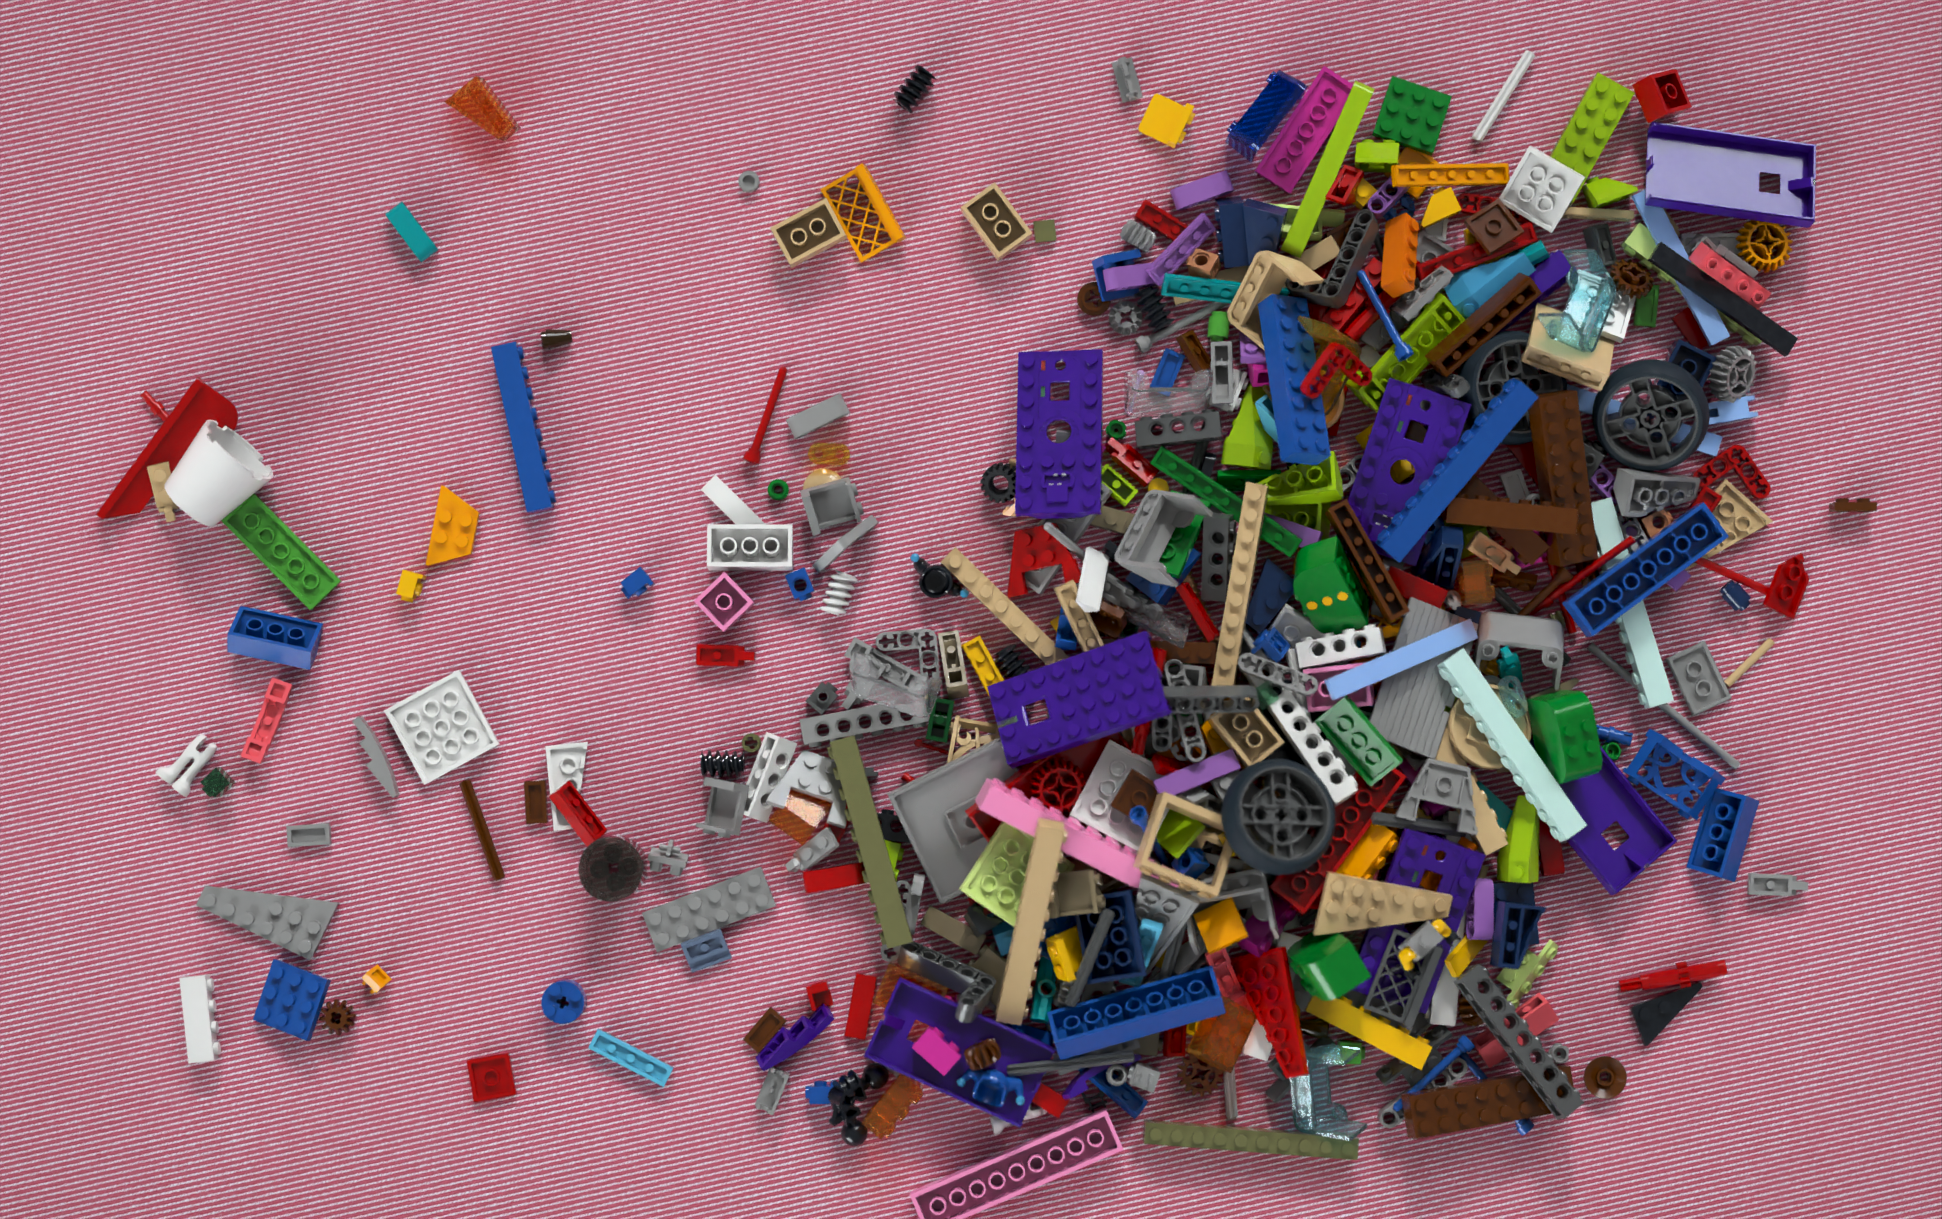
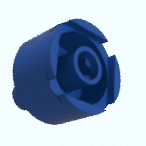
M570 979L556 981L543 993L541 1001L543 1013L548 1019L558 1024L573 1022L581 1016L586 1008V993L576 981ZM565 996L569 1004L562 1006V1002L559 1000Z

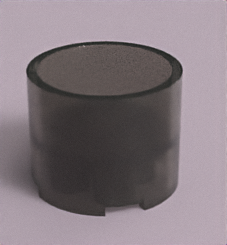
M608 836L596 840L585 849L580 858L579 878L585 890L593 897L608 902L622 900L637 892L643 885L647 876L646 855L635 841L624 836ZM618 863L617 868L619 872L615 871L612 873L610 871L612 869L610 864Z

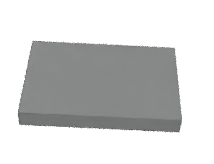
M1705 641L1665 658L1692 716L1732 699Z

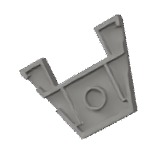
M803 750L768 796L765 803L784 809L791 789L831 802L832 805L827 818V824L845 829L847 824L844 810L846 809V800L842 801L839 793V788H842L840 779L836 780L833 768L836 767L835 760Z
M1426 759L1398 808L1395 817L1416 821L1419 800L1460 809L1457 832L1476 836L1478 829L1475 823L1476 813L1473 807L1470 768L1435 759Z

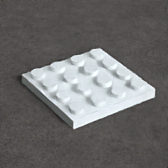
M460 670L384 710L424 785L500 745Z
M1109 739L1069 816L1138 852L1144 835L1141 827L1134 824L1131 818L1110 805L1131 769L1136 770L1152 781L1164 777V775L1156 774L1151 761L1138 754L1131 753L1127 748ZM1165 807L1159 828L1162 825L1169 811V808Z

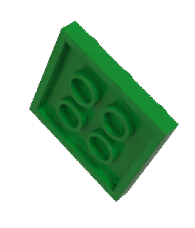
M1392 76L1372 135L1384 140H1394L1399 145L1432 156L1452 96Z

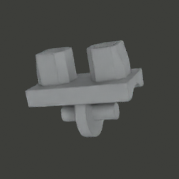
M670 839L668 845L660 844L659 848H651L648 855L650 870L660 872L662 871L663 864L671 865L670 874L680 876L683 868L686 867L689 854L680 853L681 848L673 846L674 840Z

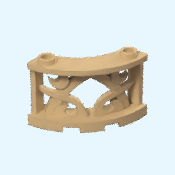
M956 715L955 721L950 722L949 734L952 737L947 763L961 757L975 746L977 749L980 747V744L985 745L999 738L998 728H1001L998 723L993 724L970 720ZM960 728L975 730L976 738L971 740V735L966 732L967 737L965 739L960 738ZM979 731L988 732V733H994V734H992V735H984V736H981V737H980ZM955 741H957L958 744L963 746L953 754Z

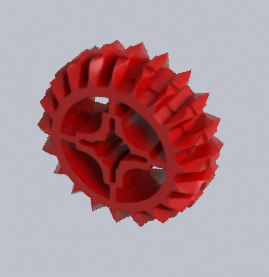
M1053 758L1051 764L1046 760V766L1042 767L1040 765L1038 773L1036 771L1032 772V775L1036 778L1029 780V783L1034 785L1029 787V791L1033 793L1031 797L1043 802L1042 805L1047 809L1054 807L1062 813L1063 809L1070 812V806L1074 807L1076 800H1078L1083 790L1082 787L1086 785V781L1082 779L1084 773L1079 772L1080 767L1078 765L1074 766L1071 760L1066 763L1065 758H1061L1059 762L1056 758ZM1060 771L1070 773L1072 780L1062 779ZM1051 775L1050 779L1045 782L1047 777ZM1059 782L1061 786H1058L1059 788L1055 790L1054 787ZM1070 791L1069 794L1064 798L1065 793ZM1043 793L1053 794L1055 801L1045 799Z

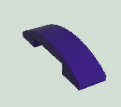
M1134 1054L1135 1060L1133 1062L1118 1064L1126 1068L1142 1058L1140 1055ZM1114 1064L1086 1067L1068 1084L1062 1094L1063 1098L1071 1099L1089 1089L1085 1082L1087 1079Z

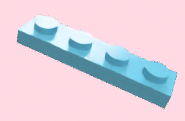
M1142 918L1139 932L1147 969L1161 934L1163 923ZM1143 976L1121 979L1119 982L1137 987L1140 986Z
M599 1028L588 1047L594 1052L662 1087L665 1086L674 1068Z

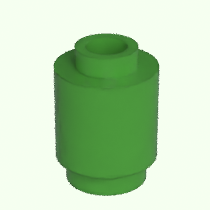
M1213 311L1211 313L1207 337L1211 339V342L1228 339L1230 322L1227 312Z

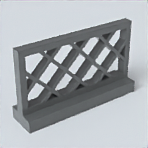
M1394 928L1363 1008L1412 1028L1442 954L1443 946L1437 944L1425 956L1415 961L1418 964L1421 976L1416 975L1414 977L1415 982L1413 985L1408 978L1395 983L1391 972L1403 968V965L1399 958L1400 949H1396L1394 941L1396 935L1407 939L1411 934ZM1396 954L1401 965L1389 969L1386 964L1387 958ZM1389 974L1393 985L1381 989L1378 983L1379 978ZM1409 982L1412 988L1410 994L1401 997L1397 986ZM1395 988L1399 998L1387 1003L1383 992ZM1381 994L1384 1005L1379 1007L1369 1005L1372 997ZM1401 1001L1404 1008L1401 1017L1392 1014L1389 1006Z

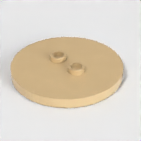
M1489 684L1530 742L1532 728L1529 712L1525 704L1509 689ZM1457 698L1450 709L1447 722L1448 735L1455 751L1462 759L1475 767L1489 770L1503 768L1504 766L1500 760L1501 757L1497 751L1490 747L1486 735L1478 730L1477 722L1472 716L1467 714L1463 702L1460 698Z

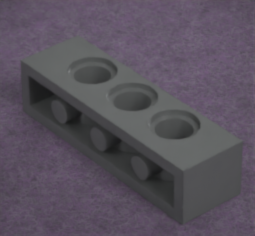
M1206 409L1200 414H1194L1192 411L1183 412L1181 416L1173 417V414H1164L1159 419L1141 417L1139 418L1140 421H1134L1139 450L1223 440L1221 415L1219 411L1215 412V409ZM1199 421L1205 423V427L1201 431L1194 429V425ZM1176 424L1184 425V430L1181 433L1173 432ZM1155 427H1162L1163 432L1161 435L1154 436L1152 434Z
M1213 513L1212 517H1203L1201 600L1226 602L1232 568V555H1234L1236 544L1233 542V534L1236 532V521H1234V515ZM1216 532L1223 534L1224 541L1217 539ZM1216 553L1223 556V562L1216 559ZM1215 574L1221 575L1223 582H1218L1215 579Z

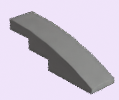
M358 716L352 722L365 737L359 744L372 759L366 766L392 798H396L400 794L387 754L363 716Z

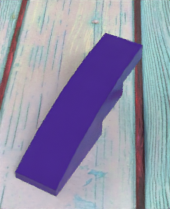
M822 1003L810 1018L802 1015L790 1030L782 1027L756 1056L760 1068L765 1071L775 1066L817 1037L835 1019L829 1007Z

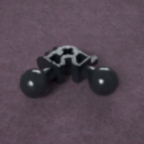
M879 1063L867 1065L863 1070L862 1078H859L853 1070L848 1071V1077L842 1075L839 1078V1082L833 1081V1088L828 1093V1100L833 1109V1115L829 1123L836 1126L844 1121L841 1137L849 1146L863 1144L868 1135L865 1124L860 1120H856L861 1111L859 1107L854 1105L855 1100L862 1102L867 1098L866 1089L878 1090L883 1088L888 1082V1070Z

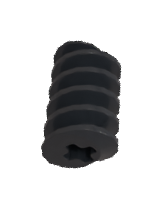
M919 65L915 66L917 73L910 72L911 79L906 78L904 80L906 86H899L901 93L894 92L896 99L893 100L909 113H913L911 105L918 107L916 98L924 99L921 92L929 93L926 86L934 87L931 79L936 80L930 72Z
M1150 286L1134 294V297H1141L1137 304L1144 305L1141 312H1148L1144 319L1152 320L1148 327L1155 328L1152 333H1155L1169 326L1174 321V318H1167L1171 311L1163 310L1167 303L1159 302L1164 296H1156L1160 288Z
M1016 644L1009 645L993 655L999 656L995 660L996 663L1003 662L1000 670H1008L1004 675L1005 678H1013L1024 674L1030 668L1029 666L1022 667L1025 658L1018 659L1021 654L1020 651L1013 652L1017 646Z
M708 750L706 756L701 751L700 765L702 776L706 777L709 771L711 777H714L718 771L719 777H723L726 771L728 777L731 778L733 772H735L736 777L740 778L741 773H744L745 752L742 751L740 757H738L736 751H733L732 756L729 757L726 750L723 756L720 755L719 750L716 751L715 756H712L711 750Z

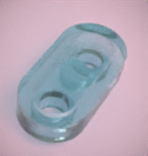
M1512 675L1502 678L1498 683V690L1503 705L1511 717L1519 718L1528 709L1521 683L1517 677ZM1509 682L1513 684V689L1508 687ZM1515 703L1520 704V710L1516 709Z

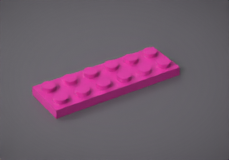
M1323 66L1254 172L1290 195L1336 125L1353 84Z

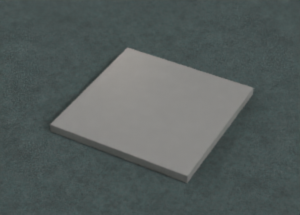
M1000 737L887 793L940 904L963 894L959 888L988 844L965 811L976 803L975 799L987 778L992 781L996 778L1004 782L1018 771L1017 767L1012 769L1007 764Z

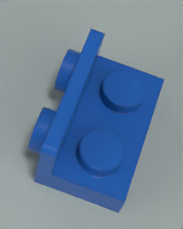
M1273 627L1270 631L1267 629L1263 630L1257 636V639L1252 643L1254 647L1250 652L1255 654L1259 649L1263 648L1265 655L1277 663L1284 657L1291 645Z

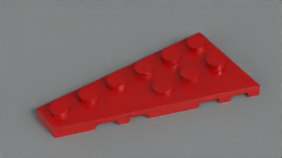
M1286 947L1269 949L1263 952L1260 957L1248 954L1231 958V965L1234 966L1238 974L1236 977L1239 983H1242L1247 993L1246 997L1259 1024L1263 1025L1267 1033L1265 1036L1268 1042L1272 1043L1276 1051L1275 1056L1286 1078L1308 1075V1065Z

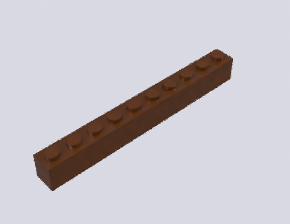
M1410 420L1405 438L1423 443L1427 429L1420 422ZM1473 475L1459 491V494H1467V499H1475L1476 495L1489 496L1488 501H1497L1498 497L1476 475ZM1486 526L1494 536L1498 533L1504 539L1502 543L1510 551L1514 548L1519 553L1517 558L1525 565L1528 563L1534 565L1550 548L1532 530Z

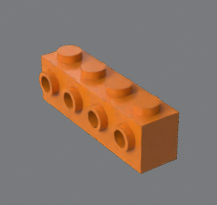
M1407 213L1385 221L1381 288L1392 298L1414 290L1419 224Z

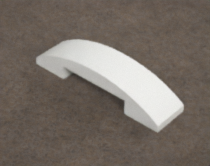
M716 475L701 489L735 524L766 525Z

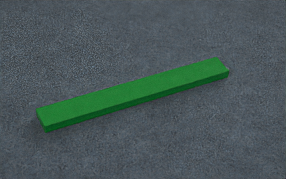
M1164 446L1160 447L1150 462L1151 465L1203 500L1211 502L1212 506L1224 514L1234 515V520L1239 523L1243 499ZM1264 514L1260 538L1291 558L1303 539Z

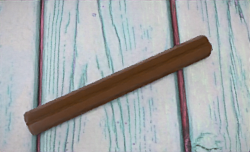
M471 780L462 781L459 785L492 877L495 881L503 879L505 874Z

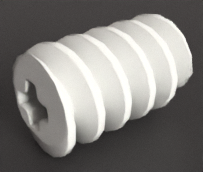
M835 570L838 574L831 575L835 582L828 583V586L833 590L825 592L830 598L822 600L827 606L820 607V610L839 616V614H846L847 611L842 606H849L850 603L845 598H852L848 590H854L855 587L850 583L857 582L858 579L852 575Z

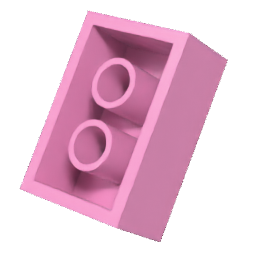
M1364 663L1304 669L1303 673L1314 677L1318 682L1316 693L1309 697L1306 696L1308 712L1328 710L1343 698L1340 697L1332 700L1324 680ZM1308 681L1305 684L1306 691H1309L1310 688L1314 689L1311 686L1312 682ZM1373 684L1347 694L1357 707L1375 704Z

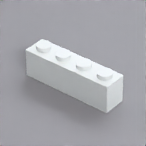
M210 974L179 978L188 1063L219 1059L218 1055L221 1054V1045L217 1042L216 1038L219 1026L218 1022L214 1019L216 1001L212 1000L214 981L212 978L210 979Z

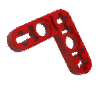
M1332 342L1326 347L1301 383L1300 390L1307 397H1318L1338 369L1353 383L1366 386L1372 380V371L1344 345ZM1352 359L1351 367L1346 370L1347 361ZM1327 365L1326 373L1321 376V368ZM1357 371L1362 372V373H1361V374L1363 375L1362 378H1361V376H1360L1359 374L1356 373Z
M1733 445L1695 470L1691 475L1692 477H1699L1698 473L1702 475L1709 470L1712 475L1704 478L1705 483H1699V488H1702L1704 485H1710L1733 469L1754 498H1765L1771 491L1770 484L1741 445ZM1732 450H1739L1740 454L1738 456L1740 460L1743 461L1746 459L1747 462L1741 464L1738 467L1736 464L1740 463V461L1738 460V458L1733 459L1731 457V455L1733 454ZM1719 460L1724 464L1722 472L1714 470L1713 464L1715 461ZM1745 466H1750L1753 469V475L1750 478L1745 477L1742 473ZM1758 476L1759 480H1756V483L1759 486L1763 485L1765 487L1762 490L1764 494L1761 492L1756 493V484L1752 483L1750 485L1749 481L1754 480Z

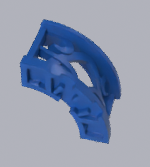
M1649 729L1645 735L1648 738L1628 768L1623 769V772L1628 775L1627 779L1629 782L1636 786L1638 784L1642 785L1678 809L1677 813L1687 820L1689 817L1698 820L1699 813L1717 786L1722 785L1726 778L1695 757L1692 758L1682 752L1683 750L1665 736ZM1653 750L1652 758L1648 757ZM1666 753L1670 755L1669 762L1659 761V757L1664 759ZM1646 760L1651 762V766L1642 767ZM1679 760L1682 761L1680 773L1686 784L1678 787H1664L1659 774V766L1668 767L1676 764ZM1641 767L1647 770L1645 776L1638 774ZM1689 769L1693 770L1695 773L1694 776H1690V778L1694 780L1692 782L1688 779L1686 775V772ZM1653 778L1655 787L1649 784L1647 781ZM1711 779L1703 792H1701L1698 787ZM1693 790L1699 795V798L1693 807L1689 808L1684 804L1683 800L1685 797H1688L1693 801V796L1689 792ZM1677 794L1676 801L1667 795Z

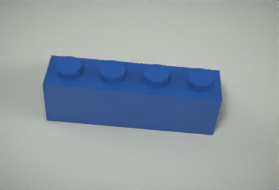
M240 606L227 634V652L310 670L317 656L323 623Z
M1716 788L1705 804L1686 867L1735 882L1759 801L1745 795Z

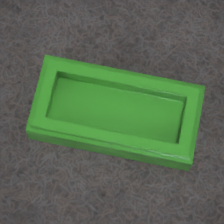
M1653 285L1646 297L1641 296L1640 299L1636 297L1633 326L1656 327L1660 285Z

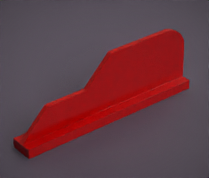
M197 377L96 515L104 519L140 513L154 495L147 466L169 461L172 473L207 420L217 421V426L221 428L227 426L234 430L238 422V412L234 404L204 383L205 381Z

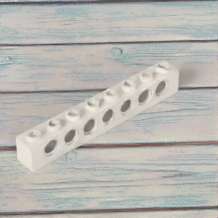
M1259 649L1254 654L1259 657L1270 660L1262 651V649ZM1249 658L1246 661L1242 660L1244 668L1253 666L1256 667L1254 672H1258L1261 662L1257 661L1256 666L1251 664V659ZM1266 665L1262 668V670H1266L1269 673V676L1273 675L1274 669L1271 666ZM1243 673L1250 685L1255 687L1259 698L1306 767L1314 772L1325 784L1333 800L1334 807L1356 794L1358 790L1356 788L1358 786L1356 780L1352 775H1347L1344 770L1346 767L1339 757L1336 759L1332 753V745L1328 740H1323L1318 725L1315 722L1312 723L1307 717L1309 712L1303 704L1299 705L1296 700V693ZM1277 687L1280 689L1281 694L1273 696L1269 689ZM1286 704L1290 705L1293 708V712L1289 714L1284 713L1281 707ZM1301 722L1304 724L1305 729L1297 731L1293 724ZM1314 740L1317 743V747L1315 749L1308 748L1306 741ZM1321 757L1327 758L1329 765L1326 767L1319 765L1318 759ZM1338 775L1341 778V783L1333 784L1330 781V777Z

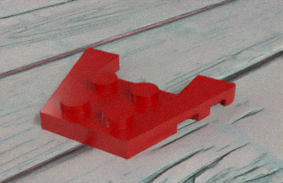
M1051 523L1060 531L1057 523ZM1044 525L1015 531L1007 592L1008 598L1028 595L1025 572L1062 564L1065 583L1074 580L1075 584H1078L1080 581L1081 572L1076 559L1073 558L1068 548L1044 529Z

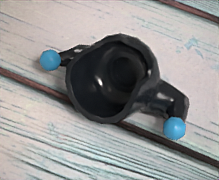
M916 553L911 555L910 558L913 561L914 568L920 575V589L926 596L940 598L947 594L955 597H968L969 591L962 589L960 585L953 582L950 572L945 567L930 565Z

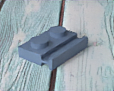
M721 928L681 943L692 973L732 958Z

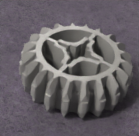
M1732 345L1731 347L1727 346L1725 350H1721L1720 355H1716V361L1712 362L1713 367L1709 370L1711 376L1708 378L1711 381L1709 384L1711 393L1715 395V398L1734 403L1737 398L1741 399V397H1746V393H1750V387L1754 386L1753 380L1756 378L1755 372L1758 370L1755 368L1757 361L1754 360L1755 355L1751 354L1750 350Z

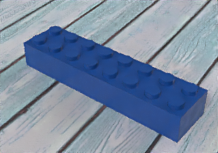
M1271 294L1258 304L1281 462L1318 465L1329 458L1331 452L1322 394L1316 398H1310L1303 395L1300 390L1302 381L1316 363L1307 299Z
M1704 502L1696 504L1566 599L1562 604L1584 635L1592 637L1729 536Z
M1212 965L1081 1002L1074 1007L1067 1006L1047 1012L1060 1060L1226 1013Z

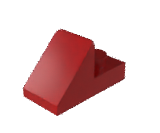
M1344 164L1325 196L1326 199L1342 205L1356 202L1355 190L1364 176V171Z

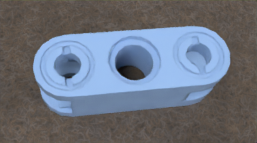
M1755 395L1741 397V399L1737 398L1734 403L1729 401L1708 403L1710 413L1709 425L1758 417V412H1749L1748 402L1755 400Z

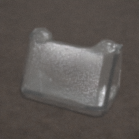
M1128 370L1124 374L1125 412L1130 417H1160L1164 414H1173V417L1189 411L1194 412V414H1200L1203 410L1209 408L1213 370L1197 371L1192 376L1191 384L1187 385V387H1149V378L1146 373L1139 370Z
M853 652L849 663L852 692L856 696L918 718L928 717L932 713L943 680L934 677L916 676L911 680L908 689L877 679L880 670L873 665V656Z

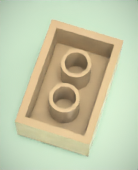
M995 182L961 206V212L997 261H1000L1032 237L1031 230Z
M827 198L770 228L791 268L847 239Z
M1258 709L1247 713H1215L1207 719L1208 723L1228 748L1233 749L1236 758L1244 768L1264 760L1284 743Z

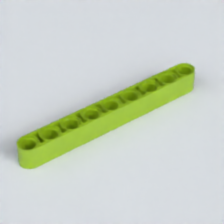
M1355 80L1282 245V251L1298 258L1301 257L1326 201L1325 196L1335 181L1375 90L1374 88Z

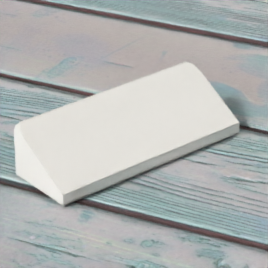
M1086 547L1076 597L1077 604L1085 613L1096 612L1100 609L1109 556L1091 547Z

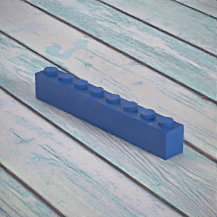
M516 341L493 346L491 351L526 510L528 513L552 509L554 508L553 503L557 502L554 490H550L549 482H552L550 470H546L544 463L548 461L545 449H541L540 441H543L541 429H537L535 422L538 420V413L536 408H532L531 400L534 399L532 388L528 387L526 379H529V372L527 366L523 367L522 359L525 358L523 347L519 346Z

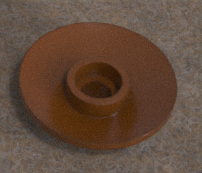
M1597 1057L1587 1065L1584 1071L1586 1088L1592 1095L1598 1098H1613L1619 1095L1626 1085L1627 1075L1625 1068L1613 1057ZM1602 1073L1607 1074V1079L1604 1081L1600 1079Z

